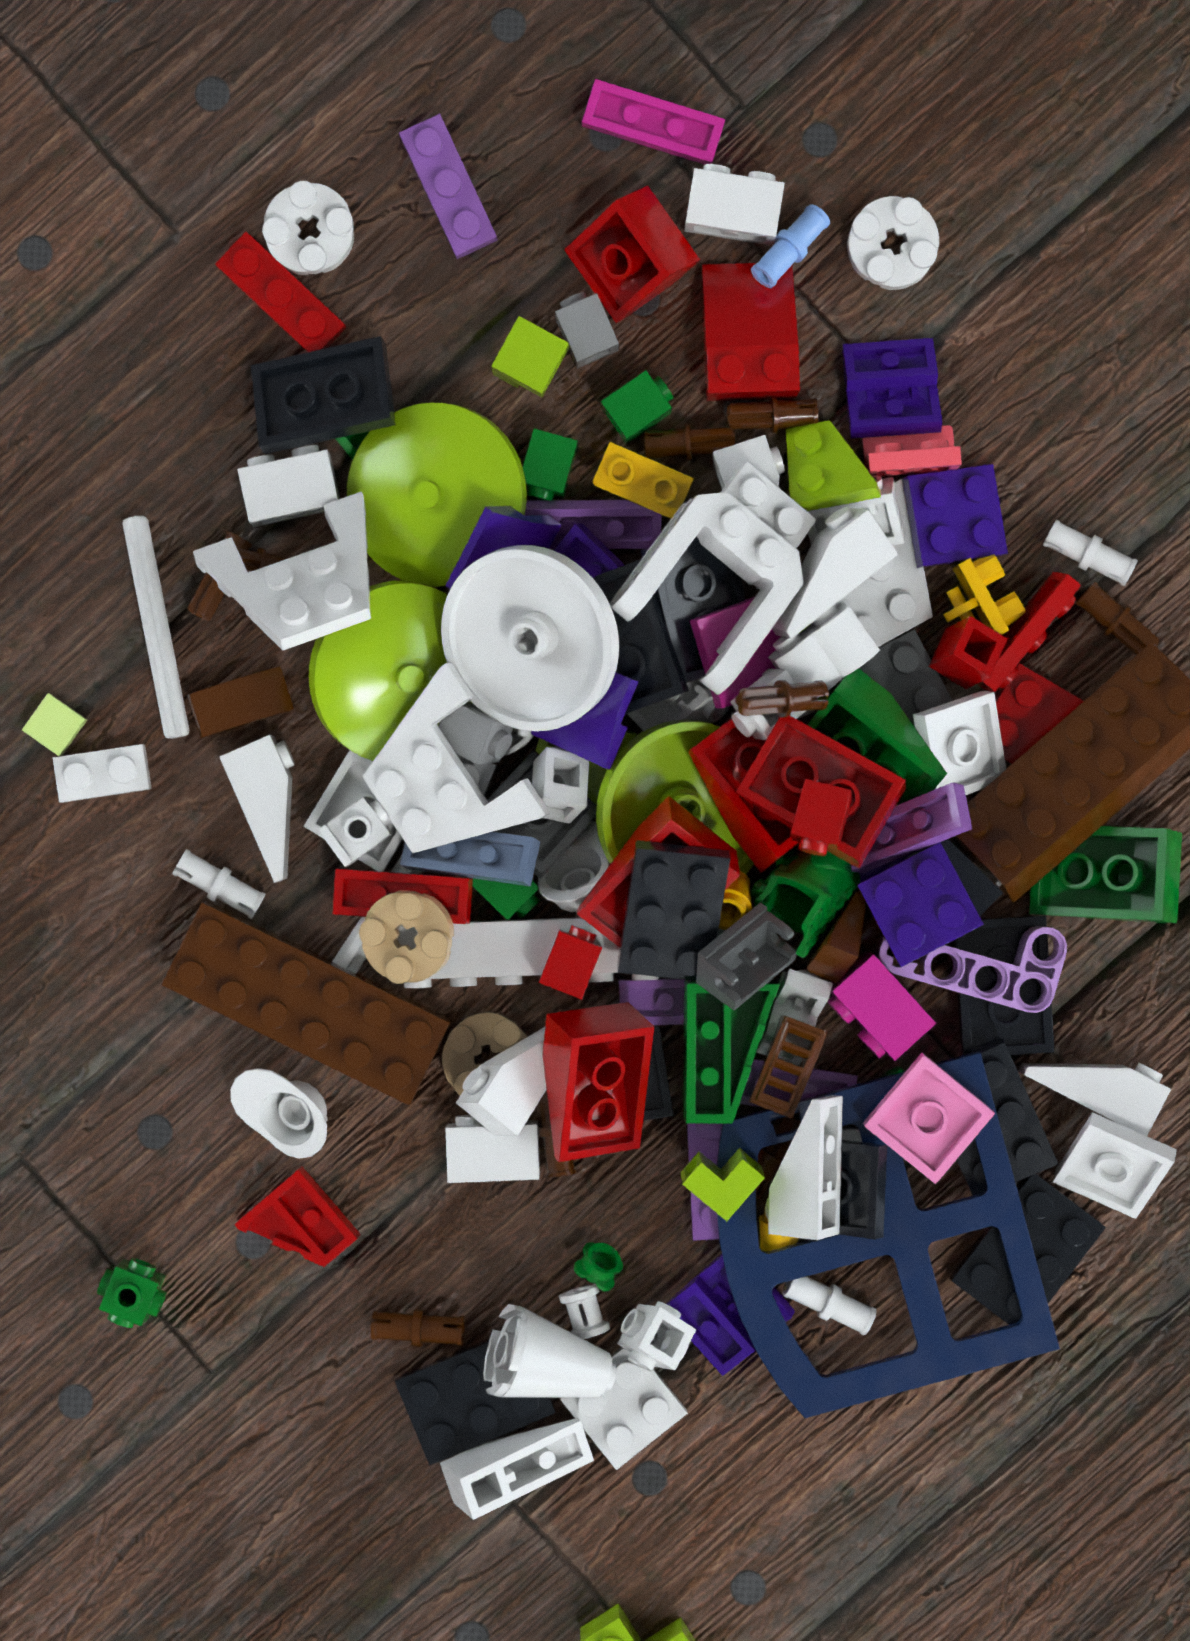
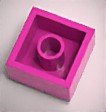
M864 951L837 983L831 982L833 983L831 989L832 996L827 1003L848 1024L855 1020L863 1030L857 1036L879 1059L886 1054L894 1061L897 1060L936 1024L872 953Z

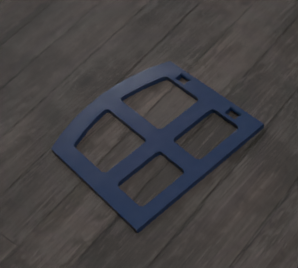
M980 1051L937 1062L936 1064L995 1112L994 1116L974 1138L986 1181V1188L982 1193L925 1209L918 1208L914 1202L903 1157L863 1125L865 1119L906 1072L904 1071L802 1099L799 1101L794 1115L800 1113L799 1118L802 1122L812 1099L832 1095L843 1096L842 1126L848 1124L857 1126L862 1142L887 1145L883 1238L873 1240L838 1234L820 1240H808L780 1249L764 1251L759 1247L756 1189L727 1222L717 1214L719 1241L727 1279L740 1318L759 1357L771 1376L804 1418L1060 1349ZM768 1109L736 1117L733 1124H722L716 1165L721 1169L739 1148L758 1162V1153L762 1148L793 1140L798 1129L776 1135L771 1121L786 1116ZM994 1226L998 1228L1021 1311V1318L1014 1324L962 1338H954L949 1331L928 1247L932 1242ZM883 1255L893 1257L917 1344L915 1349L911 1352L826 1375L819 1373L798 1344L784 1320L772 1294L774 1286Z

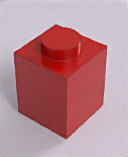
M969 616L945 629L929 667L964 689H968L991 677L1007 642V638L972 616Z
M805 779L790 833L792 841L800 842L799 850L819 856H826L827 850L838 852L852 801V790Z
M571 925L569 932L559 929L539 983L582 1000L602 950L601 945L594 943L597 935L574 925Z

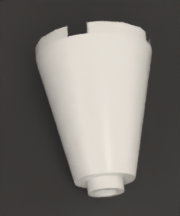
M508 1304L502 1310L499 1318L506 1319L501 1331L492 1330L485 1355L484 1380L492 1382V1387L485 1389L487 1394L497 1397L598 1398L605 1390L612 1388L617 1368L616 1364L612 1363L609 1352L522 1306Z

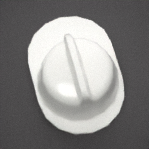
M593 821L541 879L538 877L540 894L547 900L553 901L562 910L577 913L581 903L609 867V861L600 844L596 822Z
M260 1068L246 1070L235 1078L230 1089L231 1103L237 1115L247 1125L288 1156L299 1159L307 1158L322 1149L327 1139L326 1122L328 1117L324 1097L318 1089L309 1083L298 1080L289 1081L272 1070Z

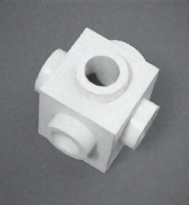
M658 1301L655 1306L638 1304L636 1309L631 1310L625 1317L621 1326L623 1334L617 1344L631 1352L628 1357L629 1361L647 1371L652 1372L654 1367L676 1370L688 1349L696 1329L680 1319L682 1314L665 1303Z

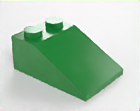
M859 668L845 676L827 699L829 701L827 708L818 710L807 724L905 779L906 789L897 805L933 791L947 775L943 766L892 694Z
M1101 826L1031 887L1029 914L1177 924L1182 833L1168 828Z

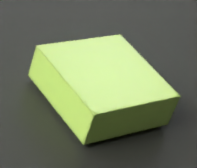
M47 693L22 731L56 755L62 756L87 719L52 694Z

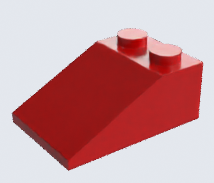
M756 263L706 264L701 266L706 401L770 399V397H776V399L797 398L800 392L799 343L792 265L772 288L761 285L754 278L751 268Z
M790 715L788 717H779L736 793L792 829L805 779L852 790V801L838 852L827 851L860 869L904 793L906 780Z
M730 719L690 749L688 753L733 838L762 873L800 842L792 841L790 827L736 793L766 740L755 739L753 735L750 737L744 736L735 726L733 720Z
M668 796L637 827L577 909V915L620 948L636 840L729 850L730 863L725 890L740 876L737 851Z
M629 1002L546 1015L542 1056L554 1156L558 1162L640 1148L654 1025Z

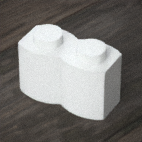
M841 603L837 606L833 605L814 620L806 630L797 634L792 639L780 637L773 644L776 651L768 658L776 669H786L795 683L822 680L825 682L828 690H830L842 678L854 672L874 657L880 649L848 605Z

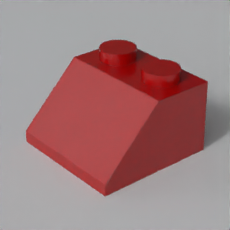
M645 186L617 199L564 249L593 292L598 294L601 303L615 323L622 321L672 286L700 261L698 255L649 186Z

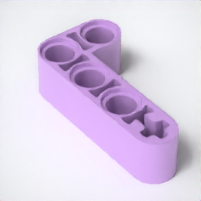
M1035 926L1023 933L1013 964L944 945L920 958L919 973L913 972L918 965L914 962L900 967L897 962V966H893V957L887 955L889 944L884 936L876 945L875 956L893 974L1025 1012L1038 1013L1049 1007L1054 999L1067 953V943L1065 937L1058 930L1046 926ZM1047 934L1053 941V952L1048 958L1039 960L1033 954L1032 944L1039 935ZM947 953L953 960V970L945 978H936L931 971V962L937 954ZM992 966L997 973V982L992 989L981 991L976 986L975 975L980 968ZM1034 978L1040 983L1041 994L1035 1002L1026 1004L1020 997V987L1024 981Z

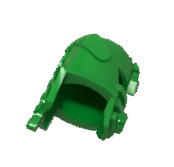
M798 844L776 861L777 866L765 880L759 879L754 883L751 889V898H753L754 907L762 903L767 907V911L786 923L791 929L804 935L796 951V955L804 958L810 949L818 944L820 936L824 937L835 915L850 898L852 892L858 888L860 874L851 871L850 863L828 851L826 856L814 855L799 850ZM781 884L790 885L792 888L782 887Z

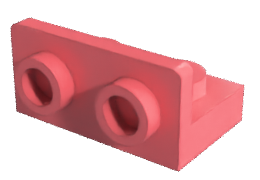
M950 425L942 426L939 433L862 438L864 466L872 476L925 474L954 470L962 465L961 447H954L953 428Z

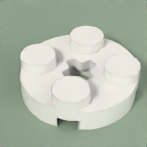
M299 181L291 187L282 190L271 201L264 216L262 233L271 255L288 271L297 275L318 274L334 270L347 258L354 243V222L347 203L336 191L322 184ZM317 219L316 227L321 232L316 239L312 236H308L305 240L300 239L298 236L301 233V229L298 224L302 220Z
M898 196L879 198L866 205L852 223L847 241L849 260L859 276L865 280L868 279L873 284L880 285V288L888 290L907 288L920 281L935 262L939 247V233L930 213L916 199ZM887 232H894L896 236H903L905 243L900 246V254L894 255L891 249L883 250L881 242L886 240Z

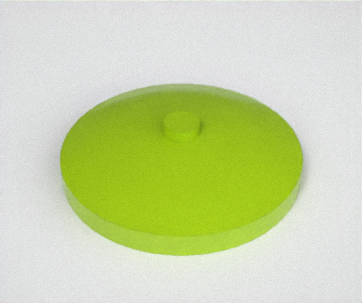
M422 403L394 412L396 425L372 430L368 433L352 461L348 475L347 496L362 492L364 496L367 554L382 569L403 581H413L438 587L446 585L485 507L512 506L525 516L527 489L524 470L514 446L492 421L469 408L459 405Z
M388 581L369 586L371 619L319 637L313 646L309 664V687L312 702L319 719L327 731L340 744L371 761H374L439 668L447 663L442 645L441 620L448 595L422 583Z
M689 719L664 722L638 734L616 755L610 770L607 769L602 780L596 806L598 837L603 852L610 864L637 827L670 796L737 851L739 871L747 874L754 863L733 838L688 753L690 749L720 728V726Z

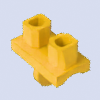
M995 554L977 559L974 562L969 558L952 569L969 601L966 602L958 586L946 592L954 606V609L943 614L947 622L957 617H960L961 620L969 616L975 618L971 611L974 609L981 623L1002 635L1009 631L1008 626L1026 613L1015 592L994 602L987 590V585L1005 576L1004 570Z

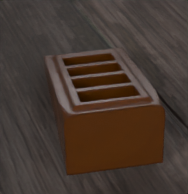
M859 888L837 913L808 962L807 970L810 973L837 983L844 977L859 957L866 900Z
M781 1015L748 1102L793 1118L828 1032L791 1017ZM791 1033L809 1040L808 1049L785 1041L787 1034ZM783 1050L804 1058L801 1067L779 1059L780 1051ZM775 1067L796 1075L795 1083L791 1084L771 1076L773 1068ZM768 1084L790 1093L788 1101L786 1102L763 1093L766 1085Z

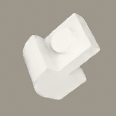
M789 969L788 972L783 971L778 981L780 986L776 998H774L765 1024L766 1027L756 1052L763 1055L767 1054L781 1015L815 1027L819 1014L829 1000L833 983L822 980L820 976L807 970L795 971ZM788 1033L785 1041L808 1049L810 1044L809 1040ZM783 1050L780 1051L778 1056L779 1059L797 1066L803 1060V1058Z

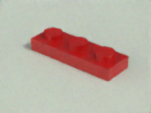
M247 232L215 263L216 267L307 353L328 348L346 329V325Z
M1053 572L1024 607L1026 613L1008 627L1009 631L1002 635L1007 638V642L991 677L978 683V686L982 689L996 692L998 688L1003 689L1012 682L1019 671L1017 664L1027 652L1033 653L1041 646L1047 637V632L1045 631L1055 617L1060 618L1065 615L1075 603L1076 597L1073 595L1081 585L1069 574Z
M335 869L332 914L366 917L367 912L379 899L396 891L410 890L435 897L447 909L454 924H470L473 878Z

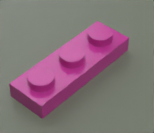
M598 79L594 81L582 120V127L704 165L713 163L725 124V119Z

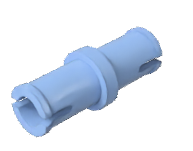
M809 204L787 230L783 229L778 232L774 245L758 263L753 265L751 272L754 278L767 288L774 287L779 278L794 262L799 263L806 257L809 245L830 225L827 214L818 206Z

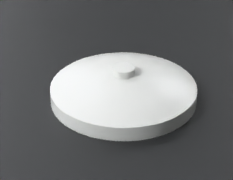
M533 545L509 546L493 551L473 562L460 574L452 585L444 604L441 636L447 663L452 662L474 695V698L470 701L483 713L504 725L526 731H548L566 726L594 708L606 694L613 681L619 658V635L611 606L595 580L576 562L556 551Z

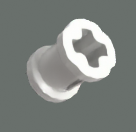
M596 1284L581 1286L559 1295L560 1303L566 1304L573 1328L571 1333L582 1339L591 1338L610 1330L609 1322L604 1321L596 1297V1294L600 1291Z

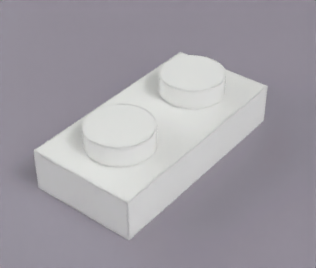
M144 744L53 757L59 803L152 789Z

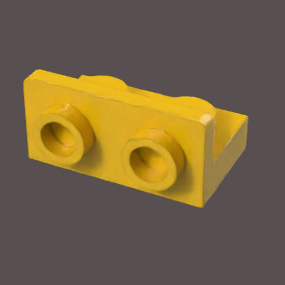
M609 442L593 479V484L596 487L671 519L684 503L694 478Z

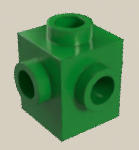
M131 1258L130 1261L123 1259L115 1267L114 1271L107 1268L97 1290V1294L103 1296L99 1310L109 1313L107 1319L117 1325L126 1328H133L134 1324L142 1326L150 1315L157 1317L162 1308L167 1292L161 1290L166 1275L156 1272L157 1267L147 1261L138 1258ZM123 1289L133 1290L136 1294V1301L121 1297V1291Z

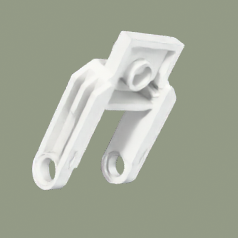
M746 461L739 466L720 493L696 495L693 499L688 500L687 503H683L615 594L610 602V606L626 621L632 620L647 604L688 546L697 537L702 546L749 585H755L760 589L716 652L719 653V656L705 676L699 679L716 695H719L737 678L804 584L800 555L796 548L817 519Z

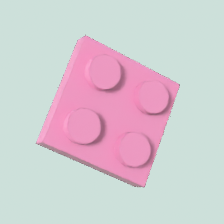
M921 1053L865 1119L863 1125L936 1184L994 1116L995 1112L924 1053Z

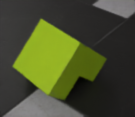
M518 316L491 366L493 375L516 388L521 386L543 397L569 349V343Z
M741 1148L734 1153L721 1169L703 1153L698 1151L680 1172L682 1185L726 1222L765 1178L762 1166Z

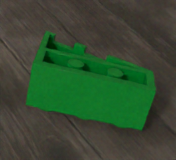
M684 980L683 1118L686 1123L733 1124L759 1042L766 1027V1021L780 986L778 982H768L741 1006L733 1010L698 985L696 981Z

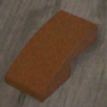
M281 666L224 682L187 695L200 738L240 728L246 724L294 710Z

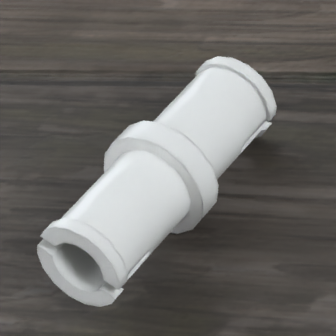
M1057 519L1043 543V546L1049 547L1079 562V568L1086 571L1089 567L1119 582L1122 586H1125L1138 561L1102 544V538L1096 535L1090 538L1060 523Z
M186 849L172 873L174 876H178L207 892L206 898L213 902L219 899L244 913L250 919L253 918L266 895L231 876L232 871L223 867L221 870L192 854L188 849Z
M808 1276L786 1282L782 1293L784 1297L817 1311L819 1318L825 1321L831 1318L860 1332L862 1335L868 1333L877 1313L876 1308L869 1307L842 1294V1288L834 1284L828 1287Z

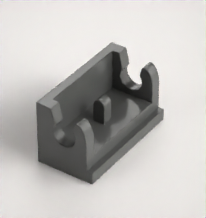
M759 903L698 952L696 983L728 1007L736 1010L796 960V951L777 935L779 934L788 941L794 936V932L786 923L767 911L765 905Z

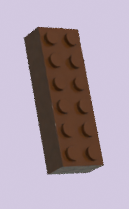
M1151 642L967 803L972 829L952 837L955 843L1014 903L1190 749V679Z
M210 901L201 902L162 982V986L409 1106L452 1019L358 973L344 969L331 960Z

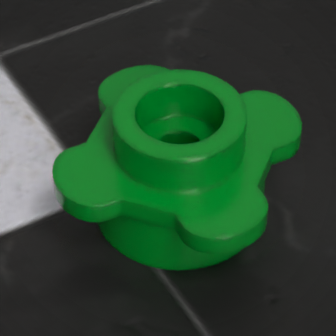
M586 1243L582 1248L584 1255L581 1260L575 1262L574 1271L580 1278H585L588 1282L596 1284L600 1290L610 1291L615 1285L613 1280L615 1274L620 1273L623 1269L621 1257L615 1248L606 1243Z

